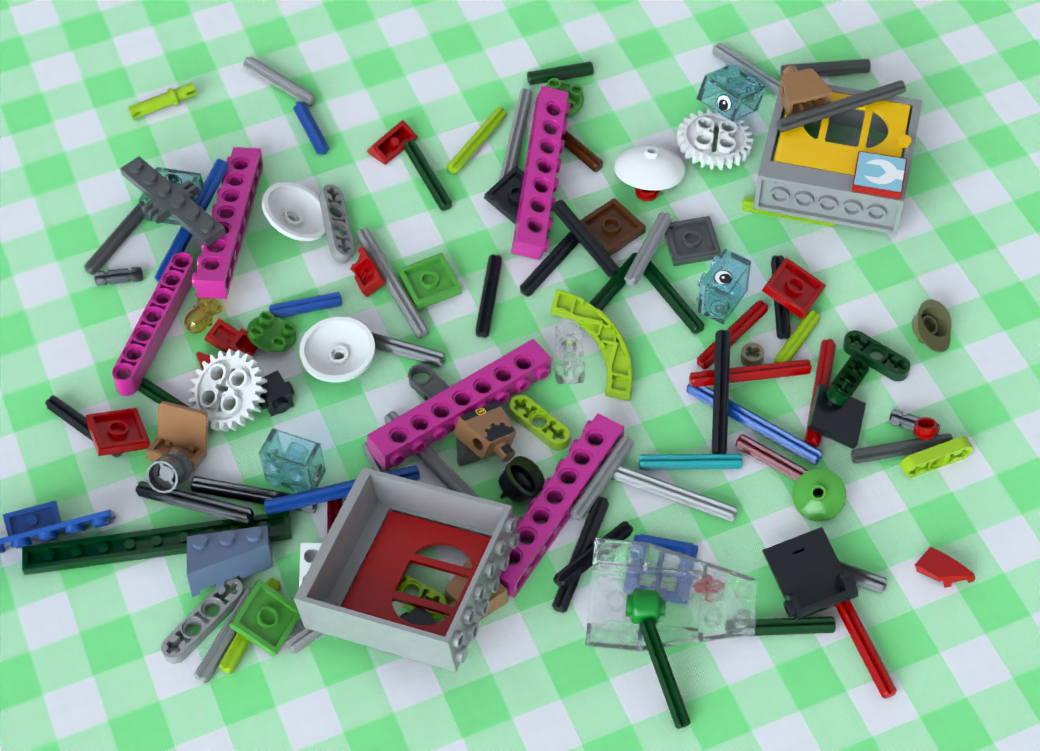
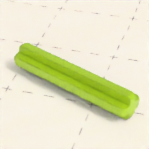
M814 310L808 311L775 356L774 363L792 360L820 321L819 313Z

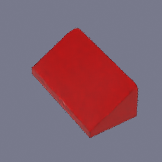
M402 120L374 143L367 152L386 165L404 150V143L406 141L416 140L418 136Z

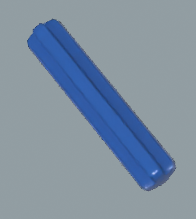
M296 102L293 110L316 153L327 154L326 151L329 150V145L306 103Z
M340 292L272 304L269 306V311L274 316L282 318L338 307L342 305Z

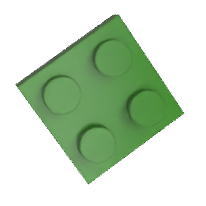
M443 253L397 269L398 276L417 310L462 294V287Z
M259 579L255 582L230 622L229 627L274 657L278 654L300 618V614L295 603Z

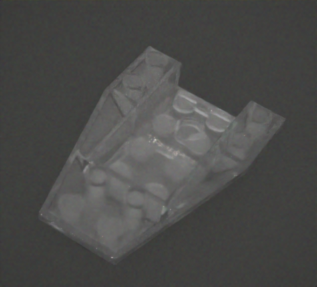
M595 538L585 646L640 652L648 651L639 624L632 623L630 617L625 616L627 594L631 595L635 588L656 589L659 591L661 599L666 600L665 616H660L656 624L664 648L754 635L758 579L652 543Z

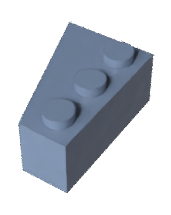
M268 526L187 536V578L192 597L200 595V590L213 585L216 588L225 585L224 581L240 576L242 579L273 567L272 545Z

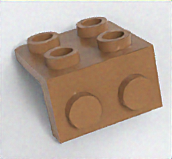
M162 401L158 405L157 438L146 450V459L156 461L168 451L180 450L189 456L193 464V471H195L207 456L208 414L202 410Z

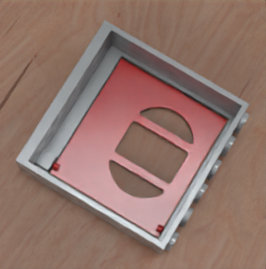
M362 467L294 597L304 627L456 672L460 663H464L467 658L468 645L471 639L474 640L477 636L478 623L481 617L485 616L488 612L489 599L492 593L495 594L498 590L499 577L502 571H506L508 568L509 555L512 549H516L518 546L520 535L517 533V520L514 518L512 506ZM432 546H451L467 555L472 563V568L458 566L418 555L417 553ZM414 563L468 578L456 606L451 607L398 592L397 589L409 565ZM392 602H401L449 617L432 625L411 624L398 616Z

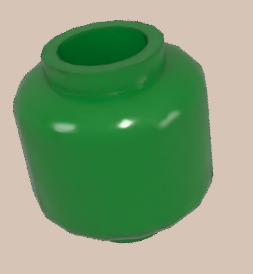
M635 588L631 595L627 594L625 616L630 617V621L633 624L639 625L643 621L653 619L656 625L659 617L665 616L666 600L661 599L658 590Z

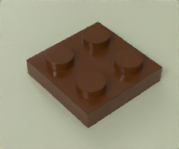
M615 198L580 220L609 256L646 232V226Z

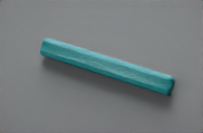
M739 453L639 455V469L742 468V455Z

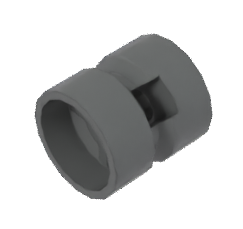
M180 450L168 451L149 465L146 471L148 484L159 493H169L191 476L193 464L186 453Z

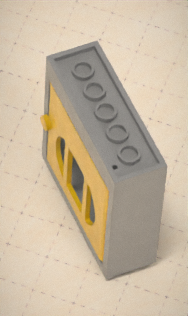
M828 85L832 90L831 102L865 92L863 90ZM778 91L758 172L753 209L897 235L906 195L922 100L893 96L819 120L822 122L817 139L810 136L804 126L780 132L774 159L771 161L778 132L777 121L781 119V115L786 117ZM834 123L862 128L858 147L826 142L828 124ZM869 130L888 133L885 140L871 148L866 147ZM905 148L903 158H907L901 199L852 192L858 151L901 157L902 149Z

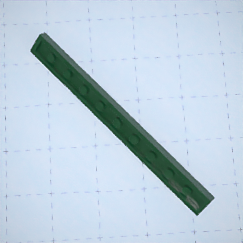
M289 511L272 515H254L249 524L224 519L22 547V571L24 575L185 554L187 553V536L259 526H268L271 542L292 539Z

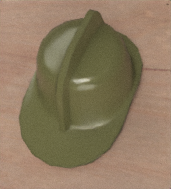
M933 299L924 301L920 305L918 313L914 316L912 330L918 341L938 353L945 352L949 348L951 317L946 307L939 301Z

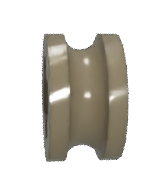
M748 343L742 348L741 362L743 365L752 366L763 363L764 349L761 345ZM749 353H750L751 355L757 354V357H755V356H750V357H748V354H749Z

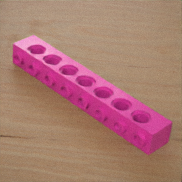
M541 86L537 95L511 248L512 254L539 260L542 252H547L550 238L546 237V234L550 232L553 218L549 217L550 212H553L552 205L556 202V198L552 196L553 192H556L559 179L555 178L556 173H559L562 159L558 157L559 154H562L565 140H562L561 137L565 134L568 121H564V118L568 116L571 104L567 102L568 92Z
M233 147L231 156L227 157L226 162L229 168L222 179V187L217 190V204H213L212 217L225 227L226 234L207 247L202 243V255H198L197 272L192 274V286L196 287L197 297L227 299L263 170L260 148Z
M531 339L368 434L367 450L385 471L393 466L397 467L405 459L414 454L421 453L435 441L443 440L447 434L454 431L460 416L496 401L501 405L516 393L524 392L538 380L542 381L547 378L551 373L552 358L534 339Z
M598 413L592 421L589 420L583 428L580 439H575L571 444L567 457L565 459L562 458L558 462L553 477H548L544 482L541 494L538 498L534 497L531 500L526 515L524 517L521 516L517 520L516 529L520 535L519 543L516 549H512L509 557L510 561L515 560L518 563L509 564L507 570L502 571L499 577L500 583L507 589L508 595L516 597L572 516L570 514L571 508L620 437L624 436V426ZM584 462V463H587V464L580 465V464H578V463ZM570 481V482H573V483H572V484H565L564 482ZM551 501H558L559 503H557V504H552V503H550V502H551ZM540 520L545 521V523L539 524L536 522ZM525 540L532 541L529 544L522 543Z

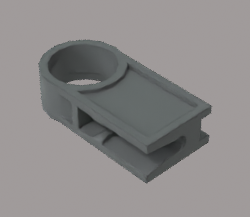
M416 364L409 369V385L425 401L449 388L431 367L426 364ZM418 373H426L430 376L425 382H416L412 379Z

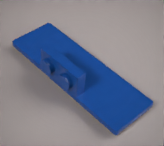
M51 501L3 514L8 537L0 538V554L6 552L5 547L12 546V548L16 547V549L24 546H31V540L39 539V541L43 540V542L57 539L59 538L58 533L66 531L69 535L85 531L84 526L91 524L95 528L111 524L110 519L116 518L115 512L106 510L62 522L57 501Z

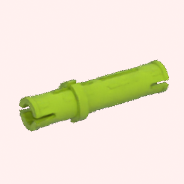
M190 82L176 89L169 88L167 89L168 92L128 106V110L134 121L137 118L170 105L177 106L179 105L178 102L197 96V92L194 91L195 87Z

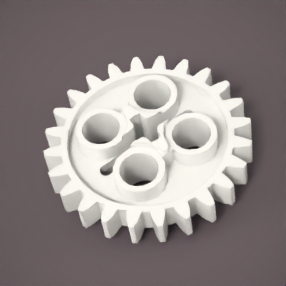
M707 109L706 114L698 110L697 116L691 113L689 118H684L683 123L679 124L676 139H678L677 146H681L680 153L686 152V159L692 157L693 164L699 161L702 168L708 164L711 170H713L714 166H718L722 170L723 165L732 169L733 163L739 166L741 160L746 161V157L750 155L753 144L752 133L749 132V126H743V120L736 121V115L730 118L727 111L722 115L718 109L715 113H711ZM714 126L718 127L715 152H712Z
M228 349L227 354L219 351L218 358L210 355L211 363L208 364L203 361V371L196 369V373L199 375L198 379H191L196 386L189 389V392L195 394L194 397L189 399V402L196 404L193 406L194 409L205 411L208 414V427L213 430L228 432L230 428L237 431L238 424L245 427V419L254 420L252 412L261 411L257 404L265 403V400L260 397L261 394L267 392L261 386L267 382V379L261 377L265 371L259 368L260 363L247 353Z

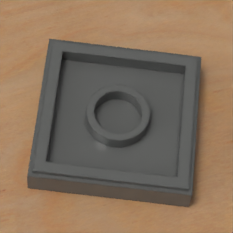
M710 216L670 223L664 235L673 266L721 258V250Z

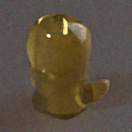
M197 297V305H194V309L184 318L185 328L193 334L203 332L208 326L212 325L213 316L222 311V306L215 298Z

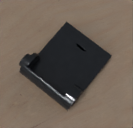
M823 527L762 550L785 599L783 605L789 618L794 617L798 621L858 597L856 583L848 571L844 572Z

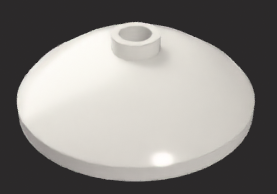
M656 145L630 147L621 152L615 160L614 169L617 176L626 184L639 189H669L678 185L685 175V165L681 158L671 150Z
M290 182L276 183L266 190L262 198V209L267 220L278 232L291 239L300 241L317 240L326 233L319 197L314 192L304 186Z
M331 317L319 321L308 329L301 340L299 353L304 368L313 377L326 382H344L356 378L367 370L375 356V341L371 331L360 321L349 317Z

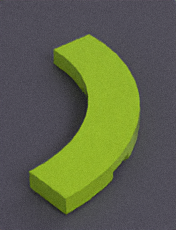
M556 289L550 314L576 324L597 344L607 369L605 396L630 401L633 384L632 363L629 350L620 331L599 308L596 309L587 303L585 299L577 295Z

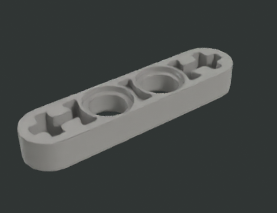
M328 184L324 186L319 194V202L329 250L335 261L347 263L353 256L355 248L342 191L337 186ZM330 211L338 214L340 218L333 216ZM334 229L339 230L343 236L335 233Z
M231 578L224 581L225 585L215 588L163 641L161 651L167 662L177 664L185 660L233 611L244 593L240 580ZM230 589L233 591L236 589L237 593L227 594V590ZM210 606L220 607L219 613L215 616L206 615V610ZM192 625L201 626V631L197 635H188L186 633L187 629ZM171 647H174V648L179 647L180 651H179V652H175V651L170 652L169 649H170Z

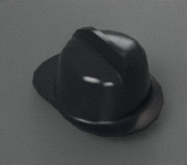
M524 456L515 457L505 466V470L499 477L498 483L503 491L500 498L508 497L512 501L519 503L530 497H535L542 490L545 482L542 471L532 460Z

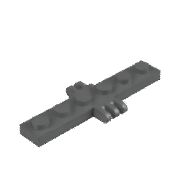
M140 156L120 168L122 175L151 199L142 206V211L157 224L172 217L206 247L226 234L225 227L194 202L195 196L200 192V188L190 180L183 184L176 183L173 185Z

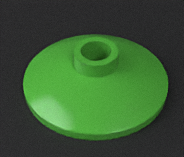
M817 468L803 473L797 479L793 487L792 497L794 505L801 515L813 521H826L835 517L842 510L846 501V489L842 480L834 472ZM816 489H822V497H814V491Z

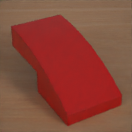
M220 318L204 339L227 353L228 349H231L235 352L240 350L245 354L253 356L258 349L249 340L246 330L241 328L238 331Z

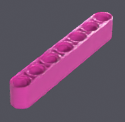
M180 252L171 258L112 370L116 391L122 396L133 395L139 389L142 379L145 377L192 286V274L195 272L193 258L189 253Z

